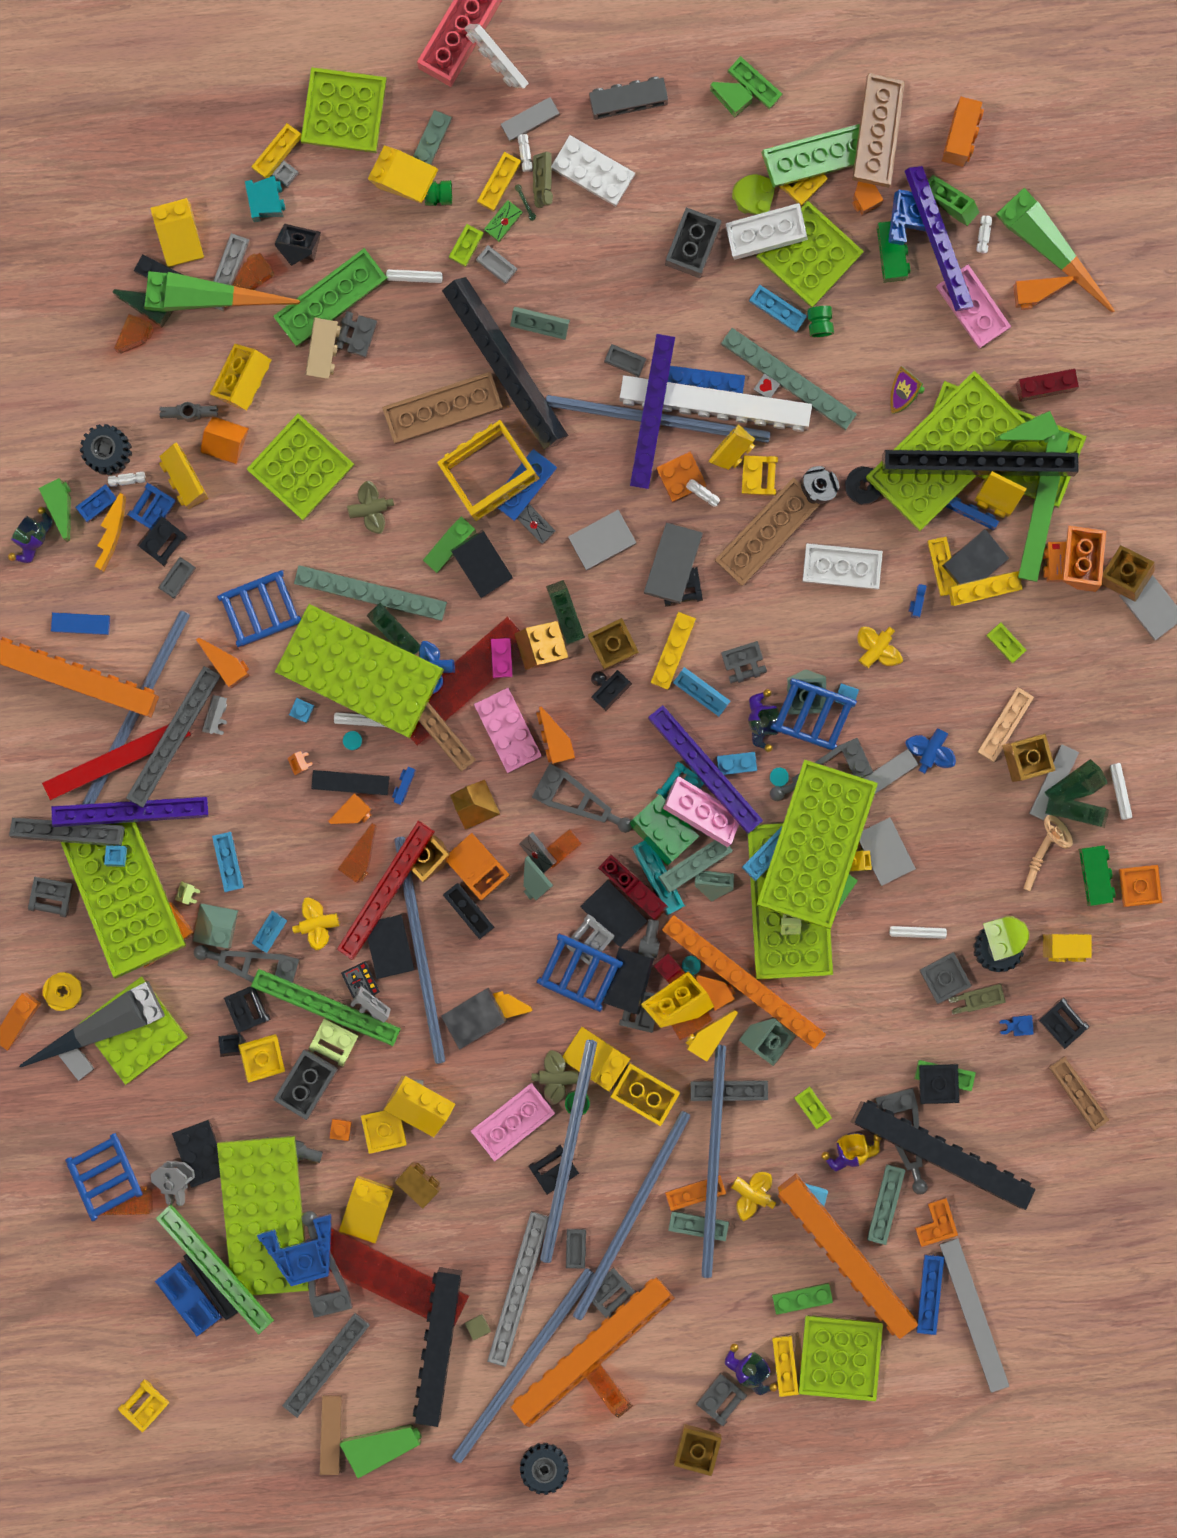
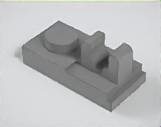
M216 695L212 696L202 732L224 734L223 731L218 729V725L227 724L226 720L220 719L222 713L226 710L227 698Z
M360 986L357 995L351 1002V1006L353 1007L355 1004L360 1003L362 1005L359 1010L360 1013L367 1009L373 1018L384 1023L388 1019L391 1009Z

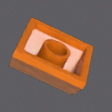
M212 417L203 432L200 452L237 465L249 428Z

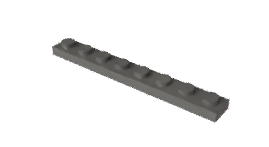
M205 666L202 668L127 795V800L144 808L221 675Z

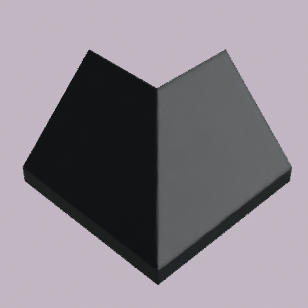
M284 224L275 241V247L291 266L303 259L314 261L321 232Z

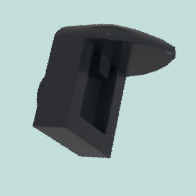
M240 1033L218 1036L220 1057L240 1055L238 1045L246 1043L245 1038Z

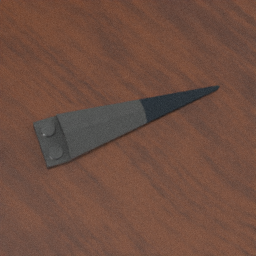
M149 981L127 991L20 1064L19 1067H24L122 1034L164 1017L165 1014Z

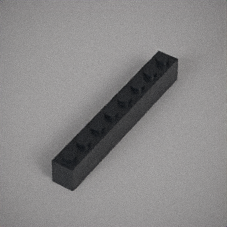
M439 1267L437 1273L434 1272L432 1284H435L434 1292L431 1291L429 1303L433 1304L432 1311L428 1310L427 1322H430L429 1330L426 1329L424 1334V1341H427L426 1348L422 1349L421 1360H424V1365L420 1367L418 1379H421V1386H417L415 1398L419 1399L418 1405H414L413 1417H416L415 1424L438 1427L441 1420L462 1270Z

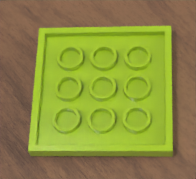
M311 67L301 143L377 153L387 78Z
M807 201L801 207L808 240L761 252L756 258L810 307H814L864 251Z
M297 413L251 463L247 471L304 521L354 467V463Z
M142 976L138 978L136 981H134L132 984L126 987L123 991H121L119 994H117L115 997H113L111 1000H109L107 1003H105L103 1006H101L99 1009L93 1012L90 1016H92L93 1014L107 1006L109 1003H111L127 991L145 983V979ZM157 995L156 998L165 1014L164 1017L148 1025L95 1042L97 1048L125 1085L188 1038Z
M805 1315L799 1394L876 1401L883 1323Z

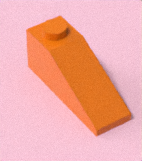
M1073 276L1016 281L1013 285L1016 308L1021 307V310L1032 309L1033 306L1070 285L1074 278Z
M201 638L196 639L229 688L234 687L250 676L247 672L250 669L244 660L240 662L236 657Z
M27 992L19 996L0 1025V1046L7 1051L42 1004Z

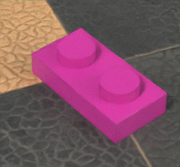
M510 638L491 639L493 678L513 677Z

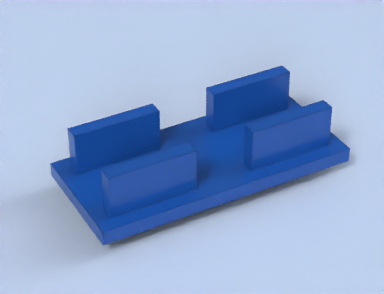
M535 449L529 453L526 459L540 479L497 507L513 521L518 518L557 469L554 464ZM523 463L520 464L506 483L527 470Z
M180 1262L155 1280L156 1284L196 1336H199L222 1318Z

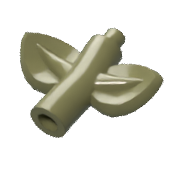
M366 481L360 486L357 493L361 504L347 506L350 519L364 517L365 527L373 533L381 534L385 527V518L381 512L386 511L387 507L394 506L393 498L385 500V497L379 499V492L372 482Z
M550 1050L545 1057V1071L539 1070V1073H531V1081H539V1084H546L544 1096L549 1105L557 1104L563 1099L565 1095L564 1085L577 1084L578 1070L565 1071L566 1062L564 1058L553 1050Z

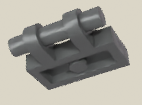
M346 311L345 317L341 320L342 327L339 338L336 337L335 339L337 341V349L342 350L345 343L349 345L348 353L366 358L377 321L359 315L357 322L352 321L353 313ZM349 327L354 329L352 338L346 337Z
M758 641L721 652L726 671L732 669L735 671L734 675L728 676L730 684L744 682V679L750 677L757 678L760 677V674L767 672L765 665L758 667L756 663L763 660ZM751 665L752 669L741 672V666Z

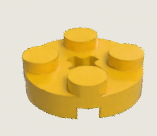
M60 972L54 974L46 980L43 986L44 999L54 1010L66 1011L72 1009L82 998L81 981L71 973ZM65 986L68 993L61 997L58 989H62Z

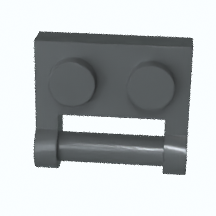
M34 877L28 911L34 912L38 910L59 914L60 917L67 918L73 884ZM37 897L62 901V906L37 903Z
M645 991L643 1002L655 994ZM642 1005L640 1013L636 1015L635 1023L629 1021L631 1012L624 1010L622 1019L619 1020V1025L650 1033L653 1032L655 1021Z
M613 1267L607 1272L592 1303L608 1318L636 1291ZM621 1287L625 1289L607 1308L604 1307L603 1303Z
M720 1373L696 1405L714 1418L720 1425L724 1426L727 1423V1418L741 1400H745L748 1395ZM733 1391L736 1394L735 1397L719 1415L716 1412L717 1409Z

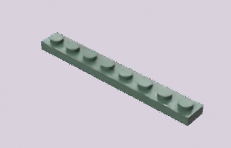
M731 328L721 342L722 346L761 373L777 381L781 387L805 403L812 404L813 409L845 431L857 414L735 329Z
M300 565L298 566L294 581L295 585L443 621L447 605L445 601Z

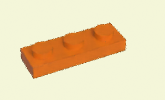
M718 1175L717 1197L726 1194L721 1175ZM707 1179L666 1191L665 1194L670 1210L674 1211L705 1201Z

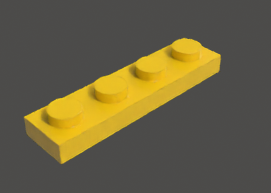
M1019 571L948 587L951 606L1023 590L1021 579L1018 578Z
M678 612L651 684L666 690L669 689L696 618Z

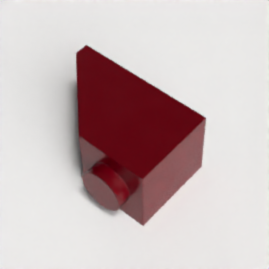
M669 953L653 965L669 984L685 974Z

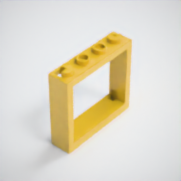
M498 420L493 425L492 423L489 424L487 429L474 434L472 439L466 443H461L457 446L456 450L450 454H445V457L437 462L475 521H478L540 479L501 420ZM501 434H504L527 470L473 506L449 469Z

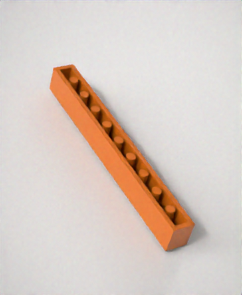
M5 637L1 638L0 665L152 718L159 696L154 694L155 690L144 687L143 690L136 688L137 684L126 680L124 684L119 682V678L108 674V677L101 676L102 672L91 668L90 671L83 669L84 665L73 662L70 665L65 663L66 659L55 655L53 659L47 657V652L37 649V652L30 651V646L22 643L16 646L12 644L13 640Z
M672 915L661 929L813 1049L826 1036L825 1032L675 915Z
M795 1173L778 1187L779 1199L783 1204L788 1203L791 1207L790 1212L796 1219L800 1218L802 1220V1226L808 1234L812 1233L816 1237L814 1241L820 1248H825L828 1252L826 1255L832 1263L836 1262L839 1265L838 1270L843 1277L846 1278L848 1276L852 1281L850 1284L856 1292L860 1291L862 1293V1299L868 1307L872 1305L876 1310L874 1312L876 1317L880 1321L884 1320L886 1322V1328L892 1336L896 1335L901 1339L918 1326L916 1318L801 1178Z
M657 1277L650 1279L644 1285L645 1288L634 1293L626 1305L623 1304L616 1309V1314L611 1318H606L601 1323L599 1329L590 1332L582 1344L579 1343L573 1347L572 1353L567 1357H562L554 1369L546 1371L538 1383L535 1382L530 1385L527 1393L518 1396L514 1400L511 1409L525 1426L531 1427L675 1299L661 1280Z

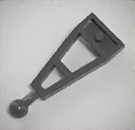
M858 738L839 745L815 762L824 765L842 752L852 775L863 778L873 773ZM799 774L792 778L793 783L784 787H773L770 790L771 799L781 801L785 794L794 791Z
M549 763L532 798L549 807L605 823L608 820L618 825L619 830L623 833L632 830L631 819L626 817L619 818L612 814V809L571 775ZM564 778L585 794L578 809L552 801ZM589 799L605 810L602 816L583 811Z
M199 945L194 949L196 959L205 960L208 958L218 961V966L250 982H253L255 978L248 974L252 958L279 960L275 975L292 983L300 960L282 954L222 950L221 954L209 951L204 945ZM226 957H246L242 971L225 963Z
M913 1088L875 1098L878 1105L877 1108L882 1111L887 1109L897 1113L912 1109L913 1127L918 1129V1105ZM895 1145L906 1169L912 1171L914 1178L913 1191L918 1195L926 1193L928 1185L922 1180L919 1167H922V1159L916 1156V1162L910 1163L904 1150Z
M307 1211L302 1215V1222L308 1227L310 1238H307L306 1241L318 1238L313 1222L317 1215L312 1211ZM331 1252L330 1269L340 1290L316 1296L315 1280L308 1282L309 1300L314 1318L349 1310L353 1307L347 1285Z

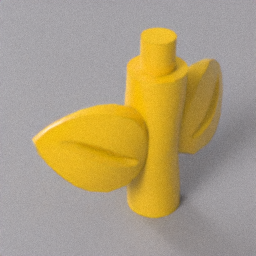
M861 627L858 631L857 641L860 647L868 651L858 661L868 669L877 659L885 666L901 664L903 658L900 652L894 646L889 645L895 630L888 627L885 632L881 631L878 635L870 627Z
M307 897L304 898L302 903V915L306 920L300 921L299 925L292 926L294 934L301 932L304 935L308 933L307 939L310 946L314 950H320L326 946L329 940L326 928L339 927L340 924L337 913L323 915L322 905L318 901Z
M767 1172L755 1173L752 1175L749 1184L738 1176L734 1180L731 1188L742 1195L736 1204L738 1215L742 1221L750 1219L756 1213L758 1205L764 1208L765 1206L771 1209L774 1208L776 1202L770 1199L771 1196L766 1193L772 1186L771 1174Z

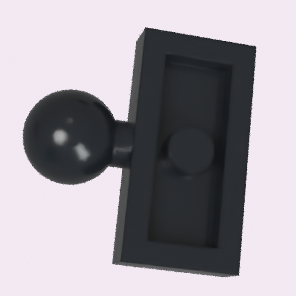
M618 670L607 681L606 675L603 672L596 671L592 674L591 681L595 686L601 687L591 698L602 709L607 711L632 683Z

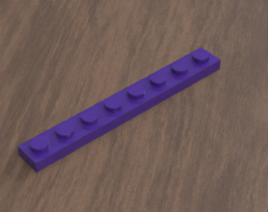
M923 166L910 167L904 172L955 311L969 310L974 305Z
M656 334L630 486L649 489L675 337Z
M663 705L648 717V720L747 834L763 822L762 818Z
M207 797L148 800L144 808L131 801L51 806L53 827L209 817Z

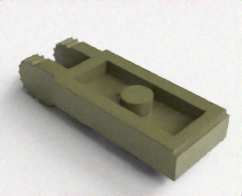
M547 151L533 156L534 204L538 208L553 203V194L550 191L552 183L551 153Z
M1001 984L965 992L963 995L949 998L950 1003L964 999L966 1004L965 1007L954 1008L952 1014L965 1011L971 1012L1006 1002Z

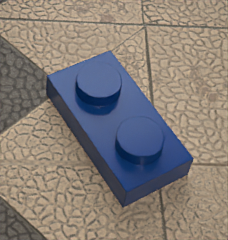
M105 484L76 506V509L86 522L89 523L112 506L117 497Z
M407 767V770L403 769L399 778L402 781L399 788H395L392 798H395L394 803L402 806L415 775V769Z

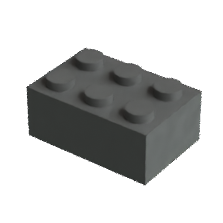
M686 207L666 257L665 266L701 278L722 221Z
M304 1049L275 1096L274 1101L305 1120L309 1119L339 1068L311 1051Z

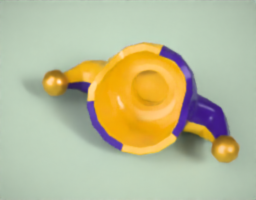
M862 1133L846 1134L836 1142L839 1154L836 1160L831 1159L827 1152H823L821 1158L826 1160L834 1171H839L846 1166L858 1167L863 1165L868 1158L874 1157L880 1152V1140L882 1138L874 1135V1142L869 1146Z

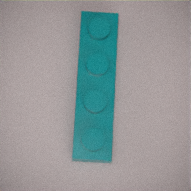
M645 840L631 847L656 896L668 906L665 910L666 915L684 907L685 905L678 891L675 889L668 893L658 878L667 870L657 853Z

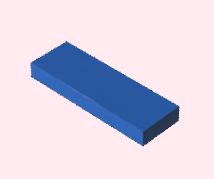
M52 612L51 632L109 635L110 616Z

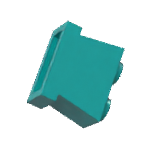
M275 175L255 183L252 180L245 181L251 217L254 223L261 222V218L284 217L283 211L286 210L284 199L280 200L279 195L282 192L281 182L276 180Z

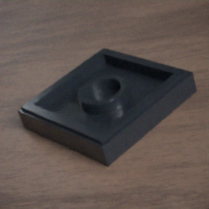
M958 1064L919 1065L920 1104L959 1103Z

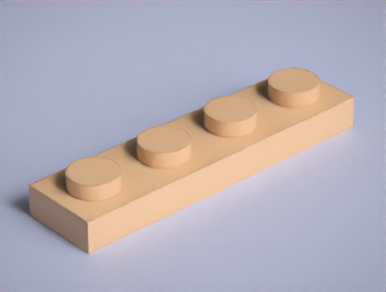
M1019 687L1016 688L977 751L978 754L991 762H995L1003 749L1002 745L1006 744L1034 698L1032 695Z

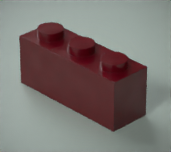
M1074 368L1019 379L1016 382L1019 402L1074 392L1079 388L1076 369Z

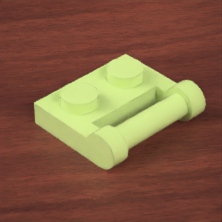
M324 1018L308 1050L316 1051L338 1062V1065L343 1067L359 1035ZM322 1039L344 1050V1053L340 1055L318 1043Z

